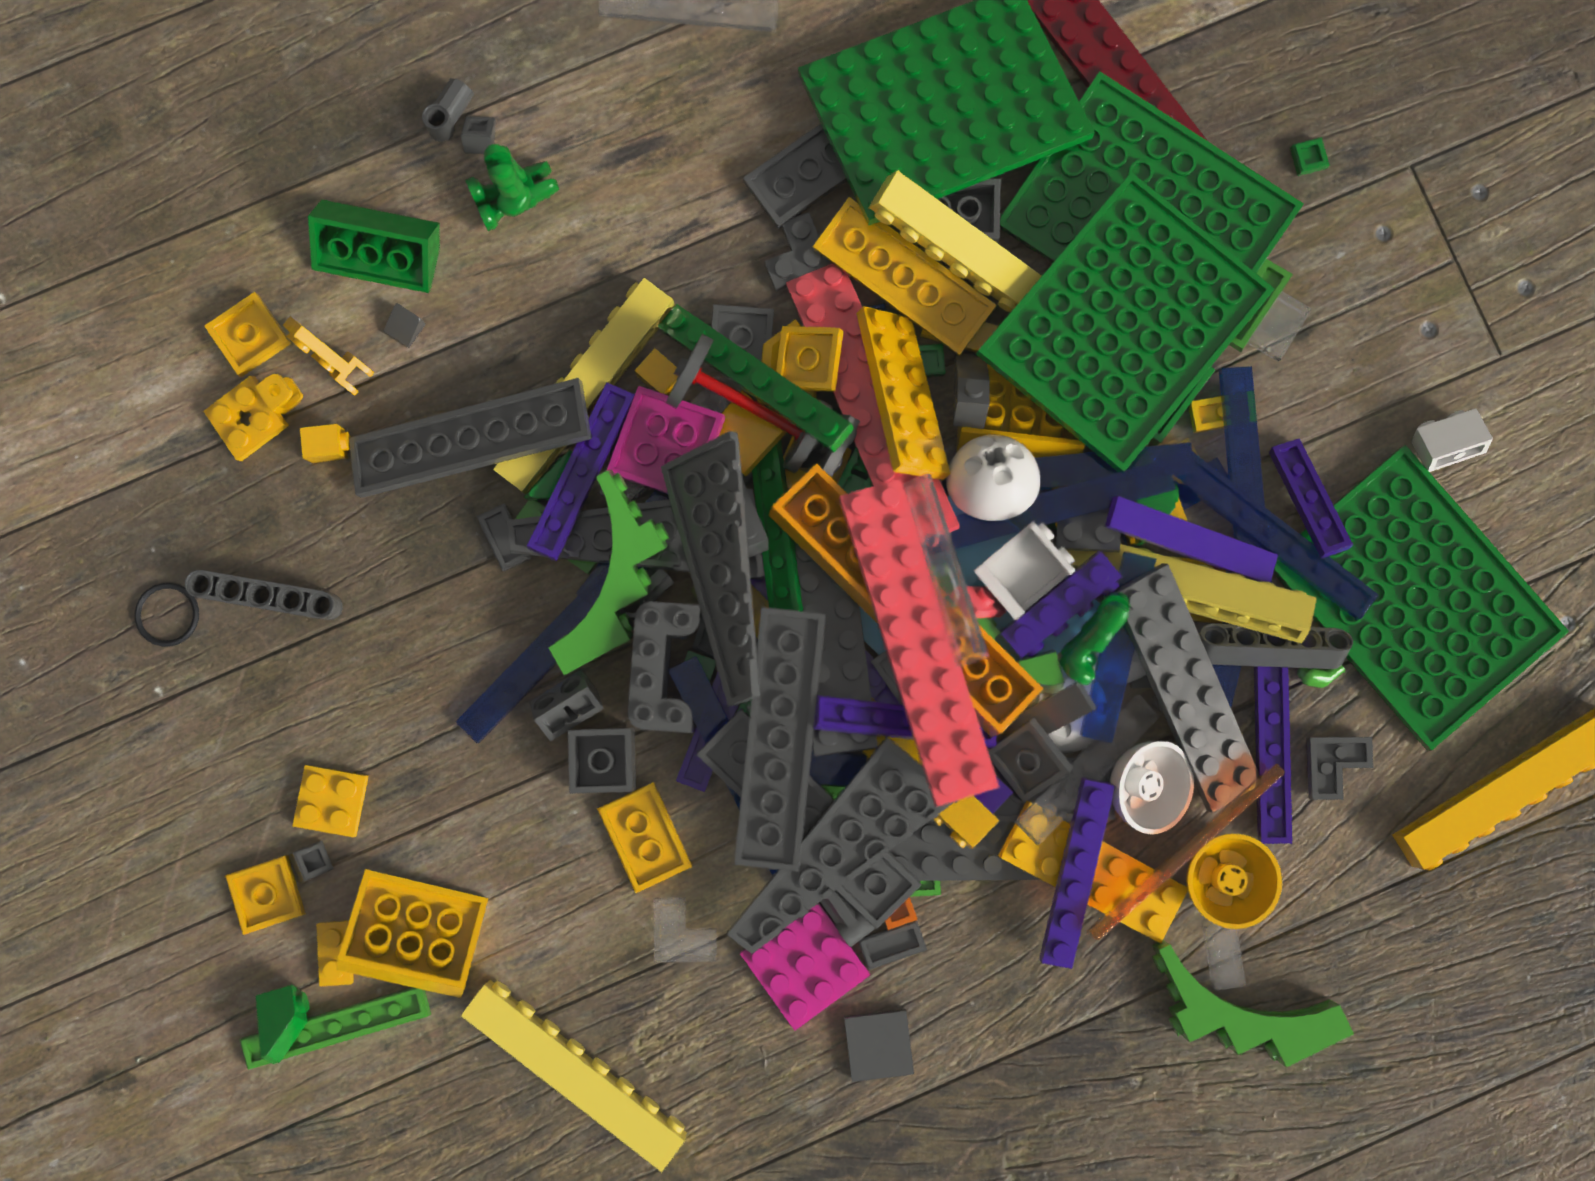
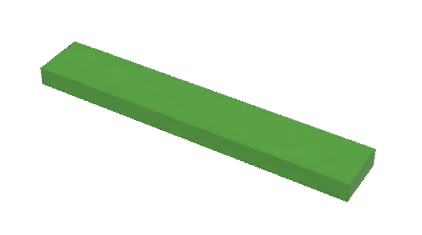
M411 987L307 1018L306 1026L283 1059L428 1017L431 1015L425 990ZM259 1033L240 1039L247 1070L270 1064L269 1061L260 1057Z

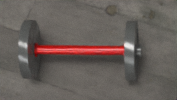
M702 334L688 360L683 357L674 372L678 378L665 403L677 409L690 384L694 385L695 382L794 436V441L785 457L783 468L793 474L796 473L808 457L810 451H814L819 442L773 410L702 372L700 366L713 342V339ZM821 399L819 400L821 403H823L824 405H826L828 408L831 409V405H830V404H828V403L822 401Z

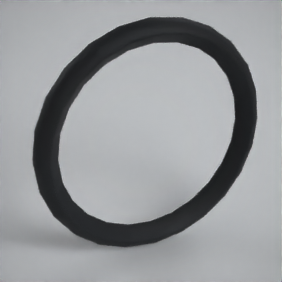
M172 582L160 583L150 587L140 596L135 607L134 620L139 633L148 642L157 646L171 647L184 642L193 634L199 621V607L195 597L191 596L185 587ZM158 590H177L183 593L191 603L193 610L191 624L188 630L176 639H156L143 626L141 620L142 607L146 599Z

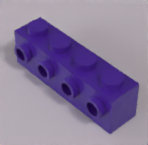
M1097 551L1077 567L1071 575L1069 574L1065 577L1063 581L1025 610V613L1017 620L1013 619L1002 628L1000 632L1021 658L1026 654L1032 657L1045 646L1042 641L1052 634L1054 637H1057L1070 626L1067 621L1075 614L1081 617L1095 606L1092 601L1101 593L1106 597L1118 588L1119 583L1117 580L1122 576L1101 551Z

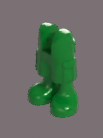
M498 144L489 145L484 151V162L487 167L488 176L500 193L497 199V206L506 216H518L527 209L532 197L530 188L523 185L527 181V175L524 169L512 158L511 152L506 146Z
M547 161L523 167L527 175V181L523 185L528 186L532 194L529 206L524 212L534 208L538 202L550 198L559 190L556 179H547L534 184L535 181L547 177L552 172ZM475 177L467 178L465 180L487 231L494 230L498 226L499 220L505 215L499 210L497 203L493 205L489 203L497 199L500 193L494 184L483 185Z
M1116 592L1105 597L1094 615L1081 627V632L1062 648V656L1059 659V663L1065 673L1076 682L1083 685H1088L1095 677L1093 666L1097 662V656L1094 652L1102 653L1112 637L1127 621L1130 606L1128 597L1125 594Z

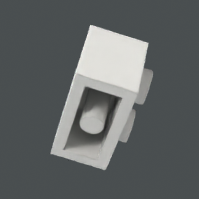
M1475 408L1466 412L1464 410L1456 411L1446 419L1437 422L1434 420L1424 422L1416 429L1411 443L1422 464L1431 472L1486 453L1493 438L1478 410Z

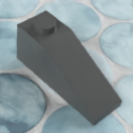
M955 353L953 426L984 429L989 408L990 380L987 363L973 353H961L960 356Z

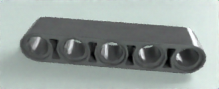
M195 570L185 580L186 591L191 596L322 620L336 619L343 610V603L337 595L320 590L205 570ZM204 578H207L209 586L205 592H202L200 583ZM234 583H237L239 592L232 598L230 588ZM264 588H268L269 598L266 602L262 603L260 593ZM298 593L300 602L297 607L292 608L290 606V598L293 594ZM328 598L330 608L323 614L319 609V605L323 599Z
M1207 624L1199 634L1212 665L1336 669L1343 664L1353 645L1351 635L1338 628L1311 627L1302 644L1233 624Z

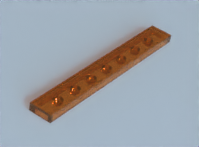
M1277 763L1268 767L1248 787L1086 931L1093 940L1103 938L1281 778L1285 771Z

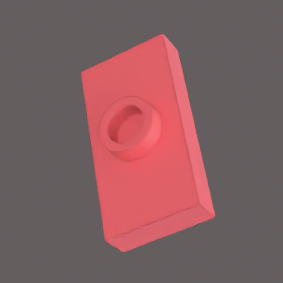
M959 586L952 593L969 618H1000L1007 612L987 586Z

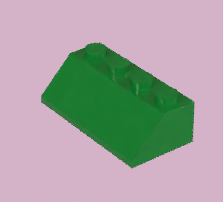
M322 199L308 215L312 270L425 293L430 292L440 251V223Z

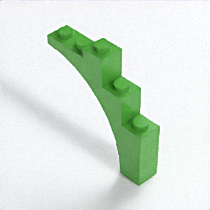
M612 469L597 476L607 500L612 523V554L608 575L598 599L587 616L571 632L549 647L564 675L632 638L631 630L634 629L633 623L626 613L621 614L619 609L647 595L651 591L648 586L652 584L643 567L638 569L636 564L668 546L665 540L669 539V536L662 523L656 524L653 518L643 524L639 519L643 515L634 500L629 502L624 493L628 489L625 481L619 472L614 474Z
M1163 940L1161 944L1157 942L1152 945L1156 953L1152 956V959L1159 972H1165L1170 982L1166 984L1170 996L1174 1002L1179 1001V1003L1168 1007L1173 1016L1169 1018V1022L1176 1035H1182L1189 1042L1220 1028L1216 1033L1225 1049L1230 1048L1239 1055L1264 1043V1047L1273 1061L1277 1060L1285 1067H1289L1354 1034L1341 1006L1330 999L1307 1008L1288 1011L1255 1010L1235 1005L1214 995L1200 985L1182 965L1169 943Z

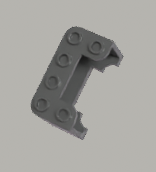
M647 602L637 610L628 704V718L636 728L685 733L695 732L697 717L692 716L689 705L683 700L668 699L672 638L687 639L688 635L698 628L703 618L700 605Z

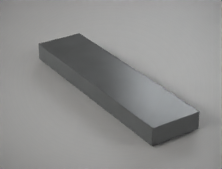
M1076 682L1022 711L1001 734L997 735V743L1033 717L1044 731L1050 734L1094 711L1097 707L1083 684Z

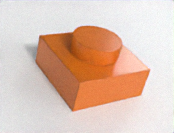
M910 897L885 921L888 930L918 920Z

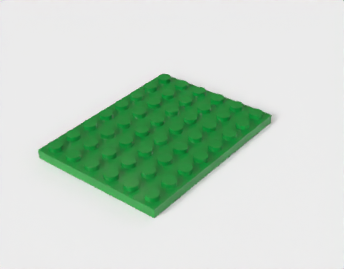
M974 0L798 67L800 80L869 226L880 221L875 217V212L868 207L887 176L896 171H899L930 195L939 199L1093 139L1095 133L1027 0Z
M1099 71L1079 101L1095 132L1093 139L1041 158L1000 217V228L1054 263L1132 172L1257 273L1304 203Z
M1131 172L982 345L976 355L1117 472L1122 474L1275 288Z
M1406 445L1396 450L1333 504L1353 543L1349 550L1320 558L1305 528L1275 553L1278 557L1273 572L1286 589L1300 590L1309 596L1317 597L1312 619L1320 628H1338L1351 635L1353 645L1346 658L1427 751H1432L1569 632Z

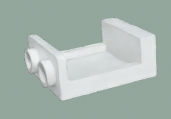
M1032 521L974 570L1015 620L1065 577L1075 571L1071 566L1075 560L1064 547L1058 550L1050 540L1054 538V535L1043 522L1037 526Z

